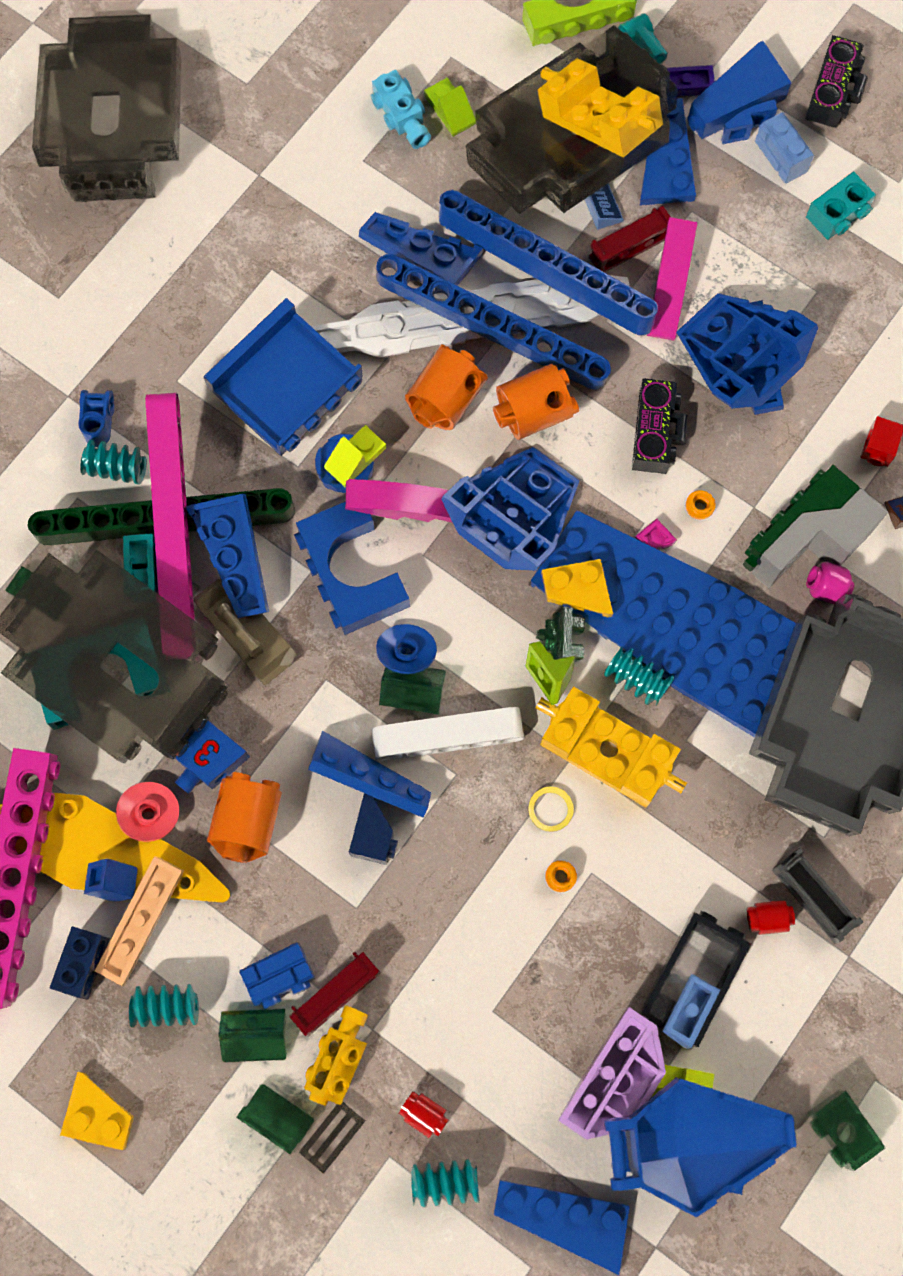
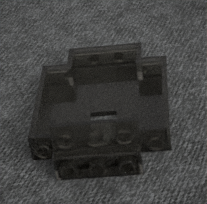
M151 14L69 18L67 43L40 44L32 149L39 167L59 166L61 182L65 193L69 192L72 202L156 198V188L151 174V162L179 160L182 57L177 38L155 39L156 34ZM120 95L117 129L113 133L104 136L93 133L91 130L93 96Z
M614 25L606 30V52L599 57L579 42L475 111L477 131L481 135L465 145L467 163L518 214H521L544 197H547L565 213L669 142L670 121L666 115L677 108V87L670 80V73L664 65L655 61L647 50L640 48L627 33H623ZM579 58L597 67L600 86L622 97H626L637 87L656 94L660 98L663 125L625 157H621L585 138L580 140L568 129L543 117L537 89L547 82V80L542 79L540 76L542 69H545L544 67L560 72L569 63Z
M97 549L78 574L48 553L0 615V634L20 648L2 670L1 674L117 761L124 764L128 760L132 761L138 755L142 748L140 743L143 740L171 760H174L176 756L181 757L190 746L188 740L195 731L200 732L209 720L207 716L214 706H220L228 695L226 690L229 685L201 664L204 659L207 661L213 656L218 646L216 643L219 639ZM117 643H120L156 670L159 676V684L152 694L138 696L99 668Z

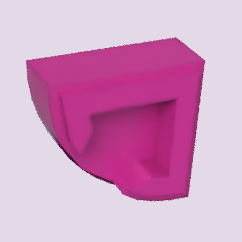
M658 519L654 520L635 536V539L658 550L668 548L677 541Z

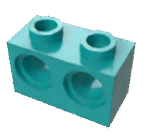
M853 171L811 202L806 218L827 240L836 234L841 236L851 227L853 221L857 218L859 220L864 219L872 211L873 207L871 205L876 194Z
M154 534L123 536L124 594L133 604L159 602Z

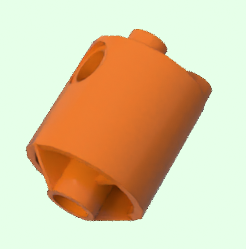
M440 345L405 395V400L417 422L430 429L434 426L449 431L454 429L488 380L486 373L473 363L475 361L473 355L465 350H460L458 353L445 345Z
M549 364L496 386L499 404L493 406V412L501 428L508 426L514 437L520 440L572 418L575 413L579 412V407L576 399L573 396L570 397L567 389L570 381L564 369L558 370L556 365Z
M232 772V776H226V778L221 780L207 842L213 846L222 858L247 863L268 855L282 792L279 791L281 784L270 780H262L261 784L250 781L251 776L247 774Z

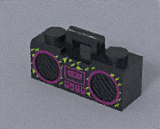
M832 35L808 107L806 120L837 128L840 118L846 119L851 103L858 104L861 102L868 80L867 75L860 73L865 61V56H861L864 46L862 43ZM848 83L855 84L853 91L847 89Z
M642 378L639 390L631 470L666 474L669 465H674L676 459V447H671V444H686L688 415L674 413V410L679 411L681 404V393H676V382ZM670 422L676 423L675 434H669Z

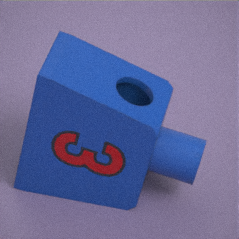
M201 715L176 755L175 759L186 769L174 783L188 794L200 780L213 789L221 783L222 779L229 776L246 762L250 756L242 747Z

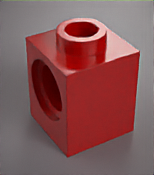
M877 416L869 428L860 458L867 460L868 463L874 466L888 467L896 456L903 435V424Z

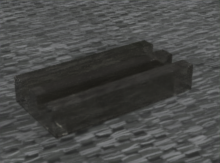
M343 1101L341 1105L337 1104L299 1153L324 1174L366 1120ZM343 1110L346 1115L316 1153L312 1155L309 1150L339 1112ZM351 1118L355 1120L354 1126L322 1164L319 1161L320 1157Z

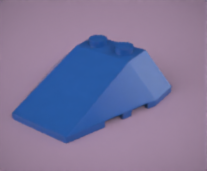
M717 293L677 331V335L712 394L734 409L762 406L793 377L806 362L818 330V325L794 310L788 309L787 312L775 310L772 305L764 304L761 307L750 304L749 300Z
M532 447L505 459L498 466L493 468L490 466L482 469L480 474L460 479L443 495L441 500L458 534L501 567L510 570L537 571L555 550L579 480Z

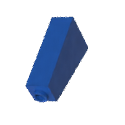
M764 41L757 43L691 103L687 118L688 124L692 131L697 132L701 140L723 130L725 124L731 118L749 107L775 99V102L779 103L786 99L791 81Z

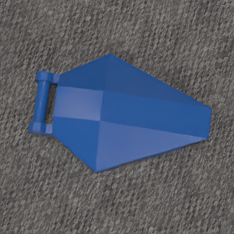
M680 1078L673 1079L629 1117L608 1118L604 1120L605 1131L609 1132L613 1178L610 1179L611 1190L624 1191L641 1188L694 1217H698L717 1204V1199L730 1190H738L774 1165L778 1157L790 1149L796 1148L795 1126L792 1114ZM622 1130H626L628 1162L632 1176H627Z

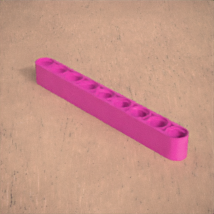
M177 392L147 394L145 405L163 657L165 661L192 660L197 657L188 516L185 507L187 506L179 397Z

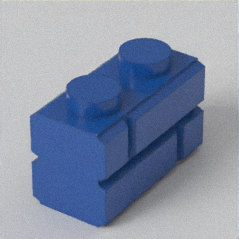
M298 942L239 970L254 1006L259 1007L263 1005L264 1009L282 1002L280 996L291 990L296 995L311 987L309 981L316 979Z

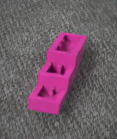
M669 217L653 300L658 305V311L654 327L646 336L675 341L698 222Z
M348 479L346 481L345 509L394 520L406 517L425 522L437 519L453 523L441 500L448 491L447 489L376 480Z

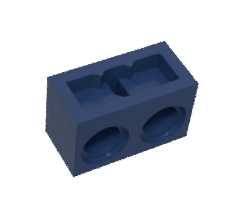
M72 926L49 989L88 1000L98 974L95 972V969L108 946L110 938Z

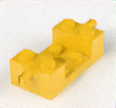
M579 58L569 63L560 72L551 70L548 67H544L545 69L541 71V78L547 80L544 85L537 89L543 117L621 157H625L663 125L658 95L641 87L635 88L626 97L600 86L597 67Z
M574 686L566 699L558 707L551 705L549 701L541 697L535 709L551 717L550 725L541 740L540 745L645 808H647L657 790L664 786V784L680 794L682 793L687 782L671 773L673 762L678 756L680 748L656 734H653L652 738L605 712L598 707L600 701ZM612 742L617 747V754L613 757H605L600 751L601 744Z

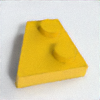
M601 559L548 568L541 571L547 602L558 605L567 604L573 609L581 611L586 609L601 613L603 617H612L613 611Z
M77 1072L60 1135L125 1150L134 1116L123 1106L117 1104L113 1097L105 1090H102L89 1079L86 1073Z

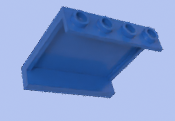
M285 298L203 377L207 388L282 456L286 451H293L301 442L300 438L307 431L312 432L321 423V417L328 410L330 412L334 411L348 391L353 392L361 384L363 376L362 366L358 364L355 367L302 319L296 313L295 305Z

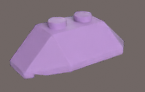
M628 1007L576 1086L558 1121L588 1140L609 1135V1132L605 1131V1119L629 1117L647 1102L666 1073L657 1025Z

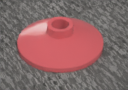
M155 782L135 784L128 788L119 798L116 807L117 822L121 830L132 839L143 842L159 840L168 835L177 824L179 818L177 798L169 788ZM147 811L154 814L153 818L149 820L144 819L142 815Z

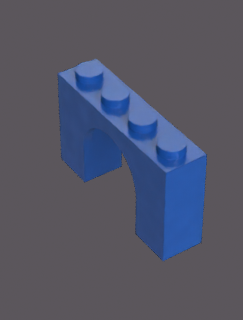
M345 501L296 522L298 533L294 534L300 550L306 549L310 558L305 561L312 577L318 574L322 584L318 585L317 588L323 601H330L333 611L329 612L335 628L341 627L344 634L347 635L409 608L410 599L398 573H394L366 586L354 587L343 584L330 571L332 556L342 544L375 530L370 514L345 509Z

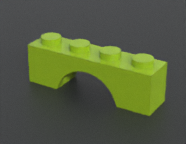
M531 0L523 3L522 21L532 46L548 44L553 40L563 37H573L584 31L596 30L608 24L627 21L629 18L634 17L637 0H592L578 7L564 6L555 0Z

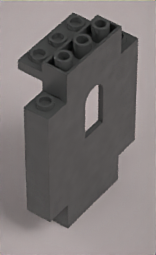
M846 594L835 602L828 624L824 618L817 615H806L796 621L749 751L750 755L777 766L765 801L847 836L861 834L870 806L887 814L902 811L903 618H901L899 613L883 606L875 607L871 601L861 596ZM851 661L864 663L871 672V682L857 721L831 710L844 670Z

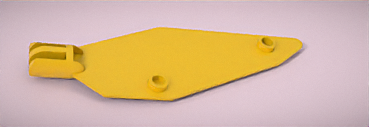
M54 793V805L52 810L48 811L45 823L49 825L48 837L45 843L42 842L40 855L43 856L40 872L70 889L85 890L88 863L108 858L137 867L136 892L154 856H157L184 870L171 898L221 903L229 900V889L196 858L162 839L143 842L130 838L121 830L117 822L116 813L84 795ZM30 806L25 807L21 813L22 820L27 823L33 817V810ZM23 837L19 838L15 844V849L19 854L24 853L27 849V841ZM188 877L191 880V885L188 889H183L181 881Z

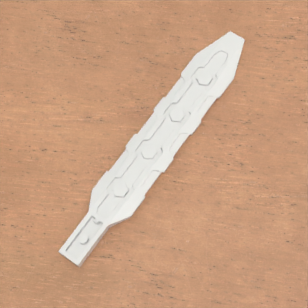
M610 275L630 286L628 277ZM538 279L517 283L509 281L491 284L488 288L469 291L541 327L554 325L556 327L586 323L600 316L595 311ZM444 293L434 295V298L438 301L448 299ZM399 300L369 305L349 320L311 326L340 353L358 351L377 357L409 353L410 350L437 345L451 346L463 344L466 340L484 338L411 301L400 302ZM468 305L459 308L465 314H470L474 311ZM495 318L485 320L492 327L500 324ZM516 330L511 332V334H521V331Z

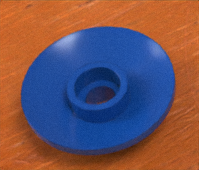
M401 624L388 628L379 636L376 644V653L378 659L386 668L397 673L413 674L425 670L433 663L437 653V646L432 635L425 629L415 625Z

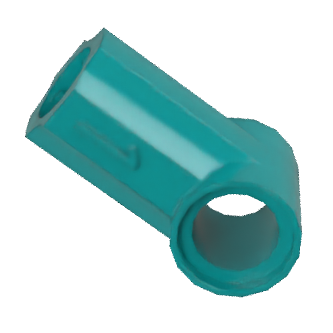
M645 13L618 26L621 42L626 48L632 47L646 69L658 68L667 59L668 53L654 35L652 22Z

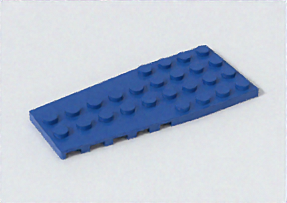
M576 511L559 536L554 552L538 568L531 579V586L533 588L536 586L545 593L541 575L543 569L601 559L613 611L612 617H603L601 613L586 609L584 611L573 609L567 604L562 606L572 612L573 616L579 621H584L597 630V634L604 639L611 640L620 648L623 646L622 652L633 648L632 657L637 658L642 654L644 656L642 662L644 665L652 661L654 663L652 673L662 668L664 670L663 680L671 675L674 676V681L670 685L672 688L755 737L796 623L741 590L580 511Z

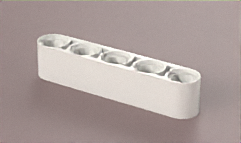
M507 707L388 724L372 729L375 758L378 761L513 743L525 738L519 707Z

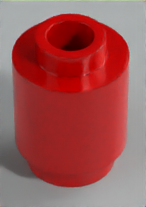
M785 900L754 903V907H747L750 933L758 932V935L790 932V925H795L793 906H787Z
M414 1091L411 1092L398 1113L405 1118L403 1120L405 1123L427 1138H430L433 1133L439 1136L449 1120L444 1117L447 1111L445 1108L423 1093L418 1095Z

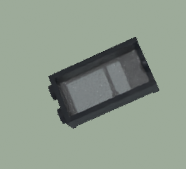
M700 911L699 914L693 912L688 917L681 934L639 1011L640 1015L663 1030L690 974L720 989L693 1048L699 1047L751 946V943L744 940L746 937L744 933L733 927H728L727 930L716 924L718 920L714 916L704 911Z

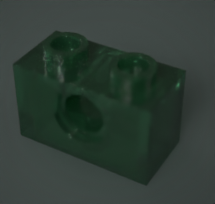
M838 1090L808 1112L812 1118V1121L809 1122L811 1128L820 1139L826 1138L832 1147L829 1153L840 1168L845 1166L846 1169L855 1171L886 1149L847 1091ZM843 1122L850 1128V1136L846 1141H841L837 1135V1128Z

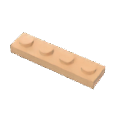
M154 856L95 969L96 973L121 986L126 984L184 870Z

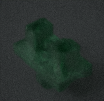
M563 607L562 611L553 613L552 620H545V629L536 631V639L544 641L545 649L551 651L554 660L574 656L575 662H579L584 658L583 644L571 643L572 634L580 635L584 632L585 617L573 614V608Z

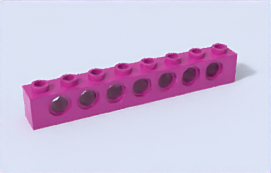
M13 748L0 813V933H6L9 938L7 948L4 950L0 948V967L3 971V976L0 980V1009L11 1007L12 1002H15L18 996L19 983H16L18 970L22 969L25 960V951L22 950L24 938L28 937L31 928V919L28 918L29 908L34 905L37 896V888L34 887L35 876L40 873L43 864V856L40 855L42 842H46L49 832V825L45 823L47 813L52 810L55 795L52 793L53 781L58 779L60 773V762L57 761V755ZM36 775L39 779V786L31 792L27 787V782L31 776ZM30 806L33 810V817L29 822L25 823L21 818V813L25 807ZM23 837L27 841V849L24 853L19 854L15 849V844L19 838ZM15 868L21 873V880L16 886L12 885L9 880L10 873ZM8 900L12 901L15 905V912L10 918L3 911L4 904Z

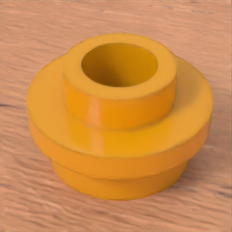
M698 490L688 496L685 507L691 517L702 520L713 514L715 500L710 493ZM695 503H703L705 505V509H697L695 507Z
M555 861L546 870V883L556 892L569 891L576 883V870L569 862ZM558 871L566 874L567 879L565 882H558L555 879V874Z

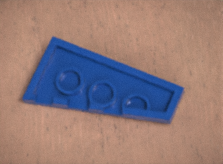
M683 98L660 100L663 125L652 133L649 138L640 205L695 201L696 197Z
M374 212L359 229V238L387 254L400 257L457 286L480 259L484 247L475 244L474 247L463 245L460 239L450 237L448 240L436 236L434 231L423 228V230L411 228L408 222Z
M246 494L185 506L197 526L196 530L201 541L205 543L214 568L217 569L220 575L222 586L237 618L270 612Z
M322 731L308 770L415 815L424 817L429 806L430 791Z
M499 1180L494 1208L495 1216L620 1275L629 1205Z

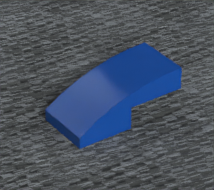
M775 99L749 107L731 118L725 124L721 137L722 145L748 140L753 128L760 127V124L776 115L777 105Z

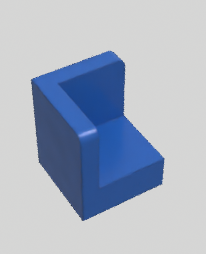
M108 858L88 863L84 894L112 902L132 899L135 893L138 869L135 866Z

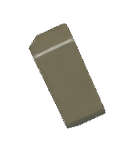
M217 579L195 596L194 602L263 685L271 682L292 664L297 654L263 614L237 618L222 586L221 579Z

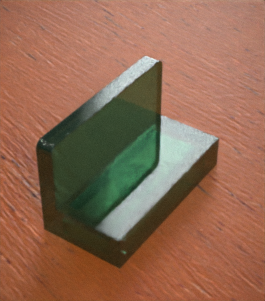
M385 667L381 679L379 705L439 714L446 671L428 667L418 673L402 674Z
M286 1010L221 1011L218 1036L222 1061L285 1060L287 1055L285 1043Z
M261 1084L248 1105L243 1106L236 1117L290 1155L296 1151L314 1122V1117L265 1084Z

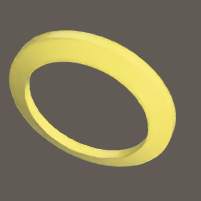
M557 787L539 789L531 797L528 806L532 822L541 830L548 832L559 831L566 827L571 821L574 811L570 796L564 790ZM546 793L558 794L567 804L566 818L555 826L542 824L534 813L536 800Z

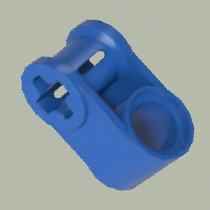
M81 390L79 429L87 443L90 439H94L96 448L101 441H105L107 444L111 437V424L115 405L112 390H107L105 393H89L88 390ZM94 427H100L95 432H89Z

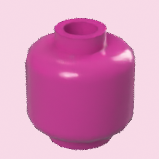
M822 562L818 566L812 567L806 581L807 588H809L813 598L830 604H835L838 599L846 594H852L854 590L851 572L847 568L831 562Z

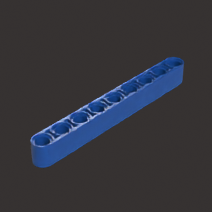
M448 190L441 194L439 200V222L443 227L475 245L484 247V250L636 335H647L652 331L658 305L650 297L458 191Z
M385 254L377 261L376 278L379 285L542 366L556 365L558 370L564 369L569 379L587 388L599 389L606 383L611 367L608 360L400 257ZM386 268H393L396 273L387 276L382 271ZM416 280L419 281L422 284V286L419 288H411L408 285V283L410 281ZM444 293L448 299L438 301L434 298V295ZM468 305L474 311L470 314H465L459 308ZM495 318L500 324L492 327L485 320ZM519 330L524 333L525 338L515 339L511 332ZM546 343L550 346L551 350L549 352H542L538 349L537 345ZM573 356L577 363L569 365L563 360V357ZM597 368L602 372L603 376L599 378L593 377L589 369Z

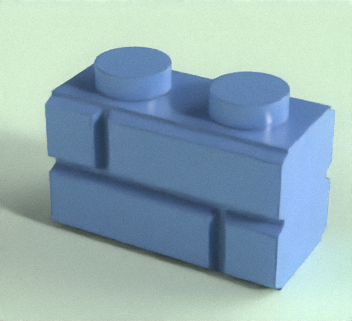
M784 112L760 124L755 142L773 168L779 172L778 175L783 182L789 183L808 172L814 154Z

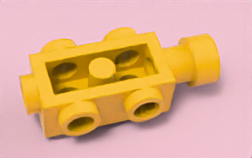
M347 1005L344 1006L340 1015L343 1019L338 1030L330 1027L328 1033L321 1037L319 1041L320 1051L316 1061L307 1069L305 1074L306 1084L304 1089L311 1092L308 1099L323 1106H326L328 1101L338 1105L342 1104L367 1043L357 1039L356 1035L360 1026L364 1027L368 1014Z

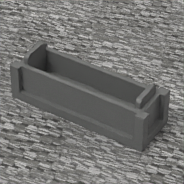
M799 848L772 871L834 944L840 943L845 939L844 936L864 922L860 917L856 918L804 858L802 855L804 852Z

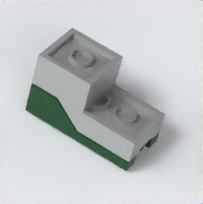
M833 464L826 472L820 469L810 480V485L804 491L801 489L792 498L785 511L781 510L776 514L765 532L761 530L752 539L750 546L745 551L748 558L744 561L743 566L748 571H752V574L768 588L807 549L811 550L823 562H831L841 566L872 534L888 511Z

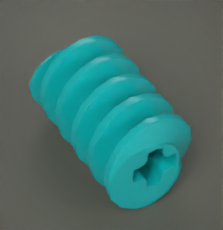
M94 439L88 441L87 446L83 450L80 463L82 475L87 473L90 477H96L99 474V477L102 479H107L110 476L113 481H118L122 478V481L125 483L133 480L137 485L142 483L147 468L146 456H141L139 447H135L133 453L129 454L128 445H124L121 452H118L117 443H112L110 449L107 450L106 442L101 441L97 449L95 448Z
M622 646L607 666L604 676L609 677L616 673L614 683L619 684L626 680L624 690L629 691L636 687L634 697L639 698L646 694L645 704L649 705L656 700L657 705L674 681V676L671 675L663 680L664 670L662 668L652 673L654 666L652 661L642 666L644 656L641 654L636 659H632L634 649L630 648L623 653Z
M178 984L174 985L172 994H168L166 985H162L160 993L157 995L152 985L148 987L146 995L142 994L140 986H136L134 995L130 998V1027H135L137 1021L141 1027H147L150 1020L154 1026L158 1027L162 1024L163 1019L167 1026H173L176 1018L179 1025L184 1026L187 1024L189 1017L193 1025L198 1023L199 1001L197 993H194L191 984H187L186 991L181 994Z
M465 1159L462 1170L459 1169L456 1160H452L449 1171L446 1170L442 1161L438 1163L436 1172H433L430 1163L425 1164L423 1173H420L417 1164L412 1165L413 1206L416 1198H418L423 1208L426 1207L429 1197L432 1198L435 1206H440L442 1196H445L449 1205H453L455 1195L457 1194L461 1203L466 1204L469 1193L472 1194L475 1203H479L477 1165L476 1168H473L469 1159Z

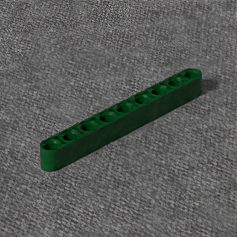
M283 488L186 497L187 506L246 494L248 505L255 504L258 506L254 512L250 513L252 526L285 523L291 520L295 514L291 494ZM152 500L38 511L30 516L27 525L37 541L42 545L48 546L122 539L123 536L154 534ZM278 502L288 503L284 509L276 510L273 508ZM140 516L136 523L127 524L130 517ZM188 518L189 532L197 531L193 518ZM102 519H110L106 526L98 527V523ZM80 521L76 529L68 530L71 523ZM50 524V528L46 532L39 533V529L43 525Z

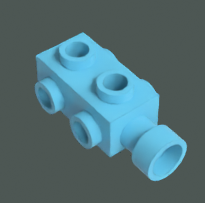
M396 69L387 74L380 75L372 81L373 94H371V99L377 110L381 108L386 113L384 114V120L390 130L396 129L399 135L406 132L407 140L414 149L422 148L430 141L431 134L425 125H422L425 109L421 100L413 97L408 80L406 78L402 79Z

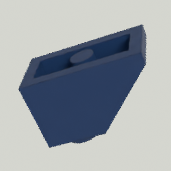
M364 793L349 854L351 857L387 865L388 858L394 859L398 840L393 839V830L374 798Z

